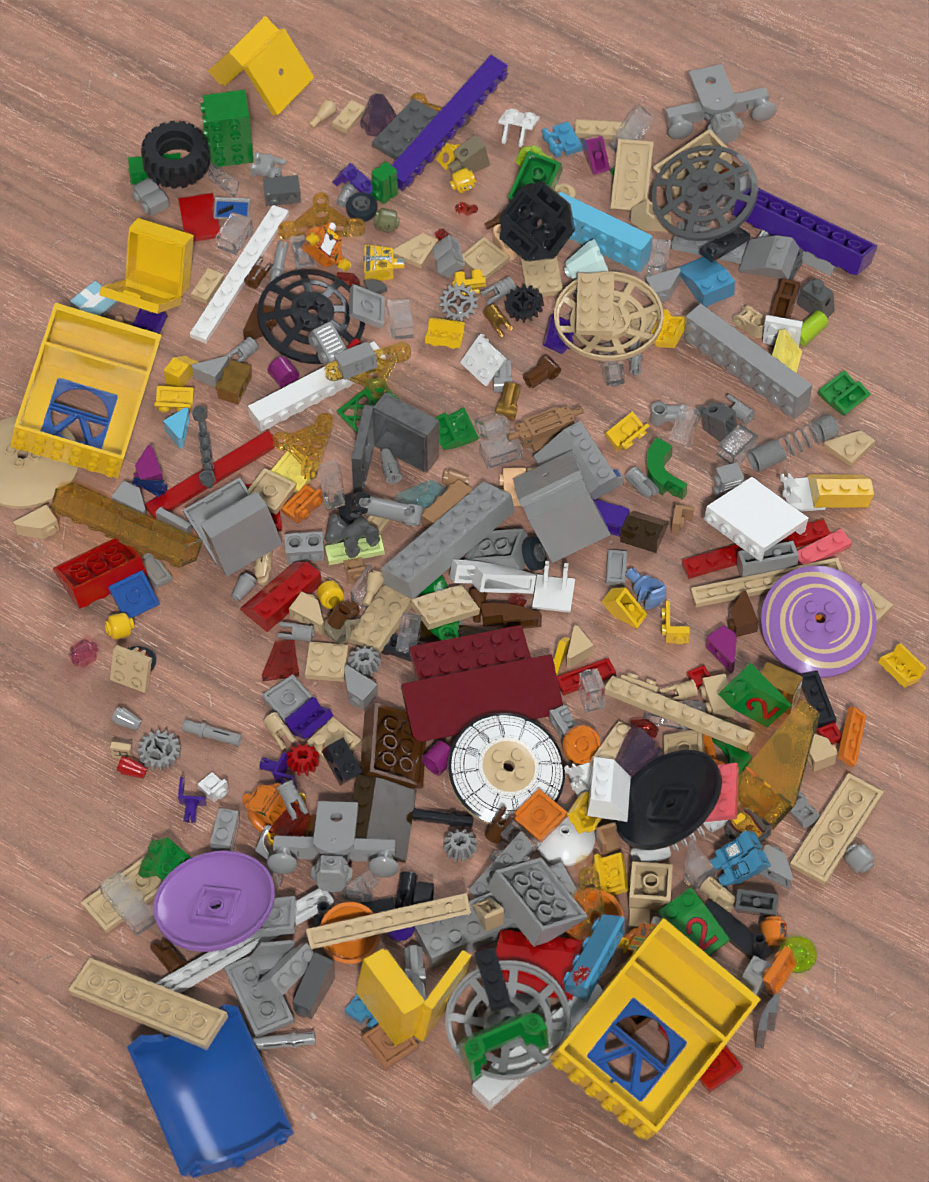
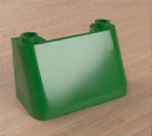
M522 1012L461 1039L458 1044V1051L471 1080L482 1077L481 1067L487 1064L484 1056L485 1053L522 1038L525 1047L529 1044L535 1045L539 1052L549 1048L548 1029L542 1017L535 1013Z

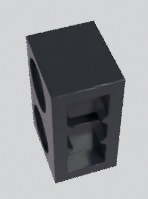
M344 737L326 746L321 751L340 786L362 773Z

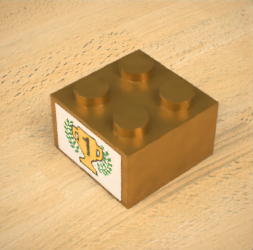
M766 662L761 674L792 704L784 712L791 715L800 698L803 677Z

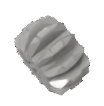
M364 645L363 649L356 647V651H351L348 664L365 677L366 675L372 677L374 675L373 672L379 671L381 659L378 651H374L373 646L367 649L366 645Z
M456 828L455 834L449 832L448 837L444 839L443 850L447 853L448 859L454 857L455 863L458 859H461L464 863L465 858L471 860L473 854H476L477 840L472 832L467 834L466 829L459 832Z

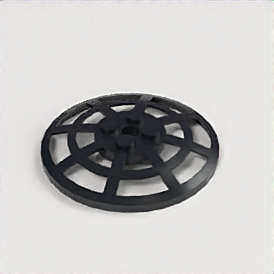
M312 269L290 271L275 278L262 292L257 307V322L260 331L271 347L291 360L306 364L323 363L318 359V353L317 355H306L288 348L293 340L310 345L309 338L298 335L301 330L312 332V330L331 321L339 336H342L350 344L355 338L361 340L365 323L360 321L358 332L353 338L346 331L350 322L349 306L344 296L337 290L342 286L350 293V286L332 274ZM300 275L301 281L291 283L284 289L275 286L276 283L285 278ZM308 275L321 276L334 281V283L329 285L321 281L309 280ZM303 285L305 293L298 296L289 292L291 289ZM311 285H318L327 290L323 294L312 292ZM272 291L279 294L275 302L274 312L264 314L263 307L267 293ZM334 293L340 299L343 306H334L328 298ZM283 297L292 301L291 309L280 310ZM308 310H315L317 314L312 315ZM334 313H345L342 326L333 320ZM291 316L295 324L292 330L287 327L282 317ZM276 319L280 328L287 334L282 344L270 333L265 321Z

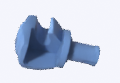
M630 568L626 572L625 576L634 584L633 591L638 595L637 602L646 601L645 609L656 608L664 602L667 592L666 585L662 581L649 575L642 576L635 568Z

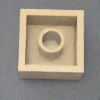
M632 861L629 909L645 908L651 911H659L670 903L672 864Z

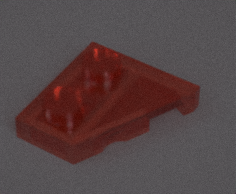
M294 640L275 642L262 673V682L285 679L292 674L295 677H299Z

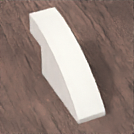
M452 559L449 576L454 583H472L479 592L533 594L536 581L535 574L492 563Z

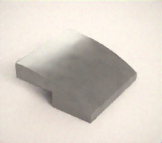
M775 994L762 1013L758 1027L756 1048L764 1049L766 1030H775L780 994Z

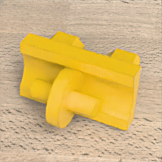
M481 269L472 270V279L465 280L464 272H455L453 287L455 283L458 284V287H461V284L464 283L465 288L471 286L470 292L475 291L476 294L480 293L479 288L486 287V280Z

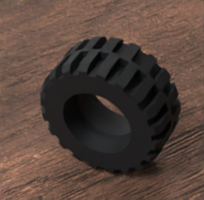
M175 120L166 124L165 122L161 123L159 127L155 126L152 128L151 132H148L142 141L141 154L144 171L149 179L158 185L160 183L162 187L167 188L169 186L172 189H177V187L185 188L189 184H195L196 180H201L208 171L210 155L207 137L202 133L201 129L195 128V125L191 123L185 124V121L175 122ZM171 150L189 152L187 156L177 160L162 157Z

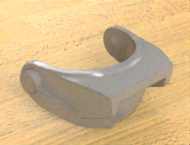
M266 825L263 828L260 841L255 850L267 860L271 855H274V852L270 851L264 843L265 835L271 828L270 825Z

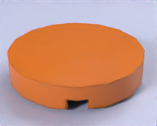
M574 726L564 736L563 752L572 763L580 765L589 763L601 746L600 737L589 726Z

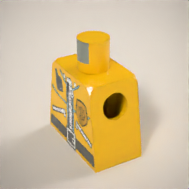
M364 245L365 280H391L394 278V269H404V258H394L392 248Z

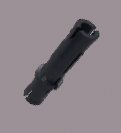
M414 808L412 820L450 825V827L465 826L472 828L474 816L459 814L456 811L450 813Z

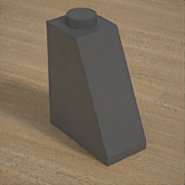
M314 953L293 1000V1010L298 1016L312 1019L335 980L333 960Z

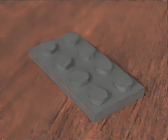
M413 98L372 141V147L397 160L439 112Z

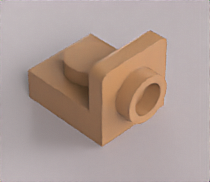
M687 505L675 506L671 534L679 535V529L684 528L685 520H693V507Z
M362 557L343 560L348 583H359L367 580L366 568L364 567Z

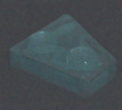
M431 479L397 494L396 501L403 504L420 505L424 511L425 508H429L438 496H442L447 488Z

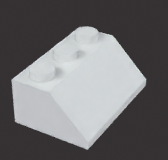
M594 757L590 777L587 816L627 822L631 776L613 759Z

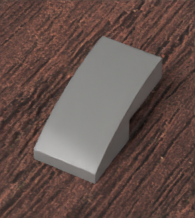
M797 788L780 796L783 805L804 829L817 822L820 818L819 813L808 804L807 797Z

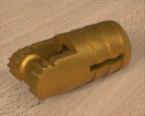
M492 304L484 310L483 315L491 323V326L500 338L504 336L503 331L499 328L505 324L508 330H513L512 325L496 304Z

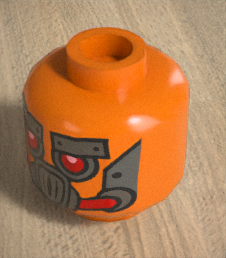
M766 917L760 924V933L766 937L765 943H768L769 947H780V943L787 940V924L781 917Z

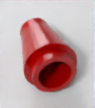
M122 756L117 767V771L121 772V775L144 779L148 768L129 756L127 758Z

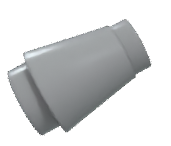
M248 573L240 575L231 597L241 602L256 587L255 583L257 580Z
M117 707L111 718L115 725L136 731L142 723V720L124 707Z

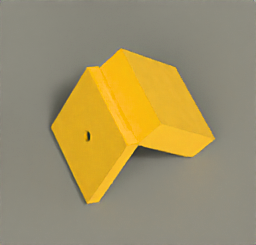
M266 16L246 32L208 70V73L220 85L224 86L245 70L272 115H279L315 78L285 29H278ZM279 69H282V75L279 74Z
M137 218L131 224L128 231L126 277L123 280L101 286L99 295L157 314L180 306L181 296L190 287L194 235Z
M381 949L363 959L356 993L395 1047L413 1036L424 1042L445 1013L452 992L459 982L465 978L471 955L462 950L425 1001L388 950Z

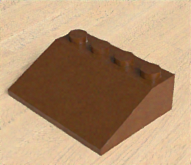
M375 702L364 714L360 767L362 773L360 775L379 777L408 788L422 789L425 768L422 757L426 753V741L419 742L413 738L405 711Z

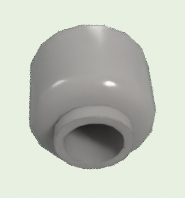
M855 843L846 850L848 854L845 856V862L854 873L864 874L875 865L873 863L875 856L865 844L857 846Z

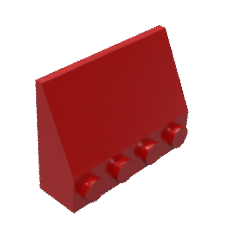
M121 536L53 568L54 573L79 609L89 606L98 599L106 598L111 594L108 589L109 586L143 570L145 576H148L141 556Z
M500 930L496 950L498 961L525 962L542 969L557 981L563 989L567 1000L573 1001V995L565 992L563 980L568 972H572L574 968L573 962L577 954L581 955L582 940L556 937L549 942L533 947L522 932ZM501 970L504 981L509 982L510 970ZM518 971L517 983L529 986L539 994L548 986L546 982L535 975ZM516 990V993L527 994L522 991ZM555 992L549 996L550 998L559 999Z

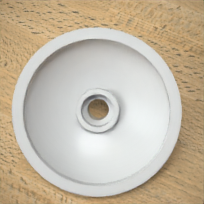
M567 817L542 843L535 839V845L539 854L546 861L554 865L562 862L564 866H573L581 863L591 854L595 845V833L592 831L590 833L583 832L578 834L574 825L569 821V817Z

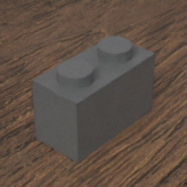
M298 175L263 179L266 206L301 203Z
M738 889L735 910L737 913L766 917L777 916L780 897L778 894Z

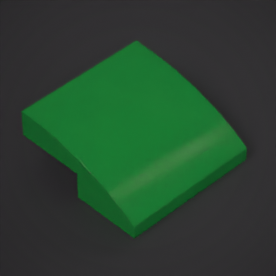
M845 370L817 392L827 404L844 416L871 395L860 381L855 382Z
M465 408L450 415H447L445 412L435 417V419L439 420V443L443 450L458 448L480 439Z

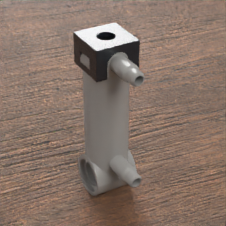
M356 492L351 494L348 512L394 520L409 526H420L423 507L371 497L370 494Z

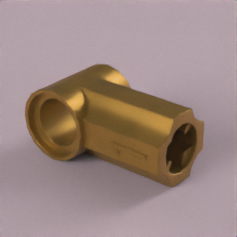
M505 382L501 401L498 402L496 408V417L511 421L515 420L521 385Z

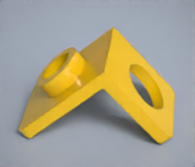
M446 143L437 156L436 160L445 170L448 169V164L452 163L455 159L454 150L461 145ZM448 153L449 160L444 163L443 155Z

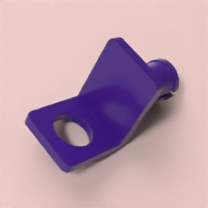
M283 752L279 761L265 757L262 758L259 765L261 770L273 772L276 783H286L283 778L289 781L293 780V784L297 789L298 786L295 778L285 774L288 769L286 761L289 759L287 753Z
M180 777L178 800L180 805H185L183 821L189 823L191 820V823H195L197 806H206L207 802L205 797L184 796L185 781L183 777Z

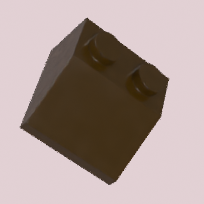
M632 511L627 515L621 529V542L657 553L669 521Z

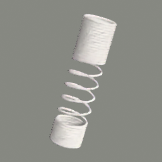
M728 820L704 822L703 824L710 832H714L725 826ZM700 826L697 830L702 837H705V833ZM692 833L693 837L689 835L692 841L696 842L694 833ZM685 839L681 840L682 844L687 847V841ZM675 844V846L672 845L674 850L676 852H679L677 844ZM669 846L657 850L632 848L631 855L634 862L660 863L671 856Z

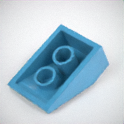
M705 257L678 267L681 269L680 277L699 304L701 303L707 307L734 295L735 280L727 269L718 262L714 261L712 263Z

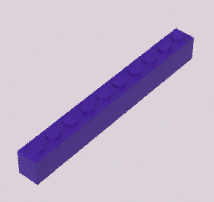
M491 54L392 164L397 170L398 189L404 191L406 187H410L413 184L415 177L423 173L428 163L433 162L436 154L439 151L441 152L449 139L452 140L455 137L459 128L465 126L467 119L470 116H474L477 108L486 102L489 94H493L498 84L506 80L508 76L507 64Z

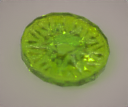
M794 936L781 944L779 950L782 951L784 946H787L793 951L797 962L793 970L794 973H804L815 965L817 949L808 938Z

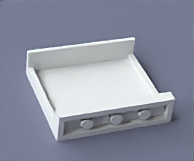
M751 477L709 504L706 508L704 520L761 562L766 550L793 532H797L800 535L804 533L808 517Z

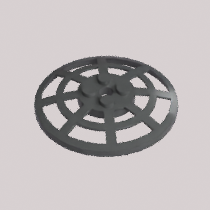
M714 145L694 147L673 157L658 173L652 189V205L658 221L673 235L691 241H709L731 233L746 221L752 213L758 197L757 178L750 163L736 151ZM714 150L712 156H702L691 160L687 156L700 151ZM722 152H726L737 157L744 165L734 168L730 163L719 157ZM681 159L683 164L674 171L670 179H661L667 169ZM709 161L707 167L696 170L693 165L697 162ZM716 163H720L729 171L719 174L713 169ZM684 168H687L690 174L684 180L675 179ZM747 171L752 182L750 196L740 193L741 183L738 174ZM734 177V191L726 189L723 180ZM667 186L666 196L669 204L659 210L656 199L657 187ZM672 186L682 187V195L673 200ZM702 186L708 187L704 192L699 191ZM723 196L731 197L730 201L722 209L718 207L717 204ZM737 199L746 202L747 205L742 213L728 224L724 214L734 206ZM686 202L692 207L690 215L681 211L677 206ZM711 208L713 214L697 216L699 209ZM673 210L679 217L688 220L686 230L684 231L673 226L664 216ZM717 219L722 227L709 232H693L695 222H708Z

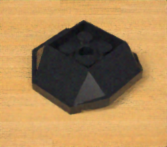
M543 181L522 186L501 214L500 240L527 262L554 259L575 231L571 204ZM541 219V225L538 227L537 223Z

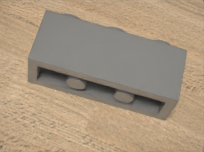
M793 541L775 544L764 552L761 562L745 550L738 551L737 568L740 576L746 577L798 566L799 555Z
M307 943L292 948L256 984L266 999L271 1000L282 996L306 972L314 952Z

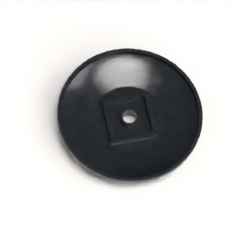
M679 750L665 754L648 763L630 780L627 822L614 820L618 835L626 844L639 850L666 848L691 835L710 816L720 797L722 775L716 762L701 751Z

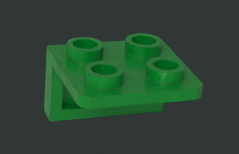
M169 838L152 840L148 846L146 856L141 862L138 875L142 878L157 876L163 881L172 870L192 857Z

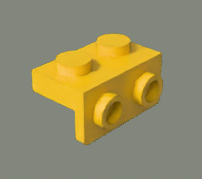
M664 309L663 325L658 338L654 342L655 346L675 348L685 331L686 317L671 316L668 309ZM658 321L652 329L651 334L655 333Z
M429 318L425 343L431 346H447L451 349L461 348L464 340L465 323Z
M157 386L154 406L156 409H159V412H170V410H177L178 412L183 408H189V411H192L195 389L190 387Z
M632 411L604 435L617 451L622 448L627 450L634 444L632 441L634 438L637 437L639 440L647 433L645 429L649 427V424L643 425Z
M901 643L896 645L893 652L881 656L878 661L904 688L919 682L926 671V667Z
M587 791L579 795L567 813L569 821L574 825L578 834L594 831L600 820L603 819L587 816L589 800Z
M620 852L602 858L599 854H595L593 868L597 876L595 881L596 889L606 891L613 896L628 892L624 855Z

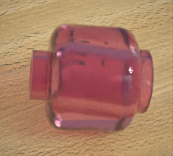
M82 639L70 647L68 655L75 666L84 668L97 660L96 653L99 650L94 642L90 643L88 640Z

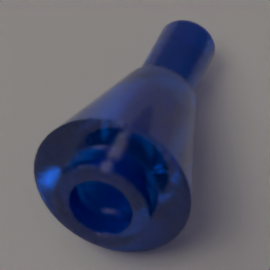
M134 477L132 482L133 485L144 487L145 490L159 498L162 495L165 496L168 488L165 480H143Z

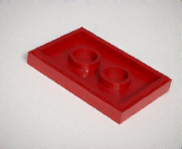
M213 193L178 198L183 230L185 233L194 235L193 242L221 238L218 219L213 218Z

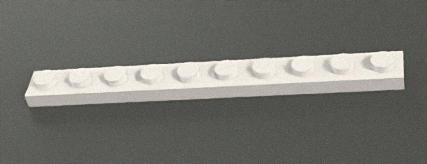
M272 205L190 332V338L207 344L245 284L244 278L250 272L259 256L262 257L288 218V210Z
M318 888L296 901V926L318 913V903L325 901L329 906L334 904V900L328 891H322ZM279 935L248 938L233 947L208 952L155 984L181 993L254 951L261 943L269 942Z

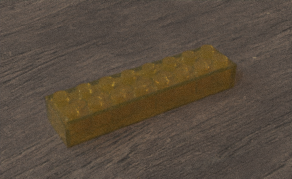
M74 482L55 489L50 509L56 511L57 515L67 516L77 524H85L90 530L105 533L104 535L108 538H116L127 546L132 545L139 552L152 554L155 559L165 560L176 568H181L197 561L203 542L202 539Z

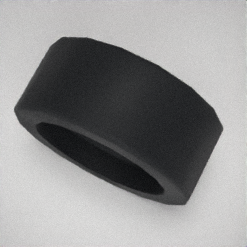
M418 881L414 892L413 905L433 901L434 883Z

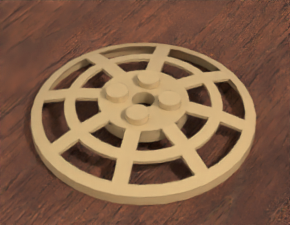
M614 271L596 272L614 273V281L624 282L628 285L624 292L614 291V297L620 299L617 303L614 302L613 336L593 335L594 337L590 342L581 335H576L577 303L568 298L570 294L577 290L578 279L561 292L554 308L556 331L561 340L570 349L584 357L600 361H618L631 358L649 348L661 332L663 325L662 303L656 292L648 284L635 276ZM634 287L643 291L652 300L654 305L644 309L634 297L630 296ZM628 301L638 311L629 314L624 305ZM564 303L573 309L570 316L571 326H560L559 323L560 311ZM657 311L658 324L654 334L646 333V315ZM641 318L640 330L630 328V321ZM573 332L576 338L586 347L583 350L576 347L563 333ZM625 334L634 336L632 340L621 345L619 338ZM640 338L649 340L642 347L628 353L624 351V349L635 344ZM601 340H611L614 347H603L597 344ZM593 349L605 352L616 351L618 355H598L590 352Z

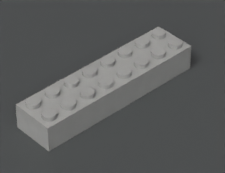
M701 303L686 316L684 335L686 341L697 347L703 354L712 358L716 364L723 366L730 374L738 377L743 384L750 386L758 395L765 397L772 405L780 408L784 414L792 417L794 420L809 407L812 384Z
M483 481L381 568L385 585L410 599L418 596L451 567L452 559L459 560L515 512L512 495Z
M562 862L549 867L573 898L579 894ZM491 892L469 901L471 914L414 926L415 937L432 969L455 960L462 950L469 954L498 941L501 929L517 932L521 930L504 910V925L488 932L484 931L472 905L487 898H492L501 906Z

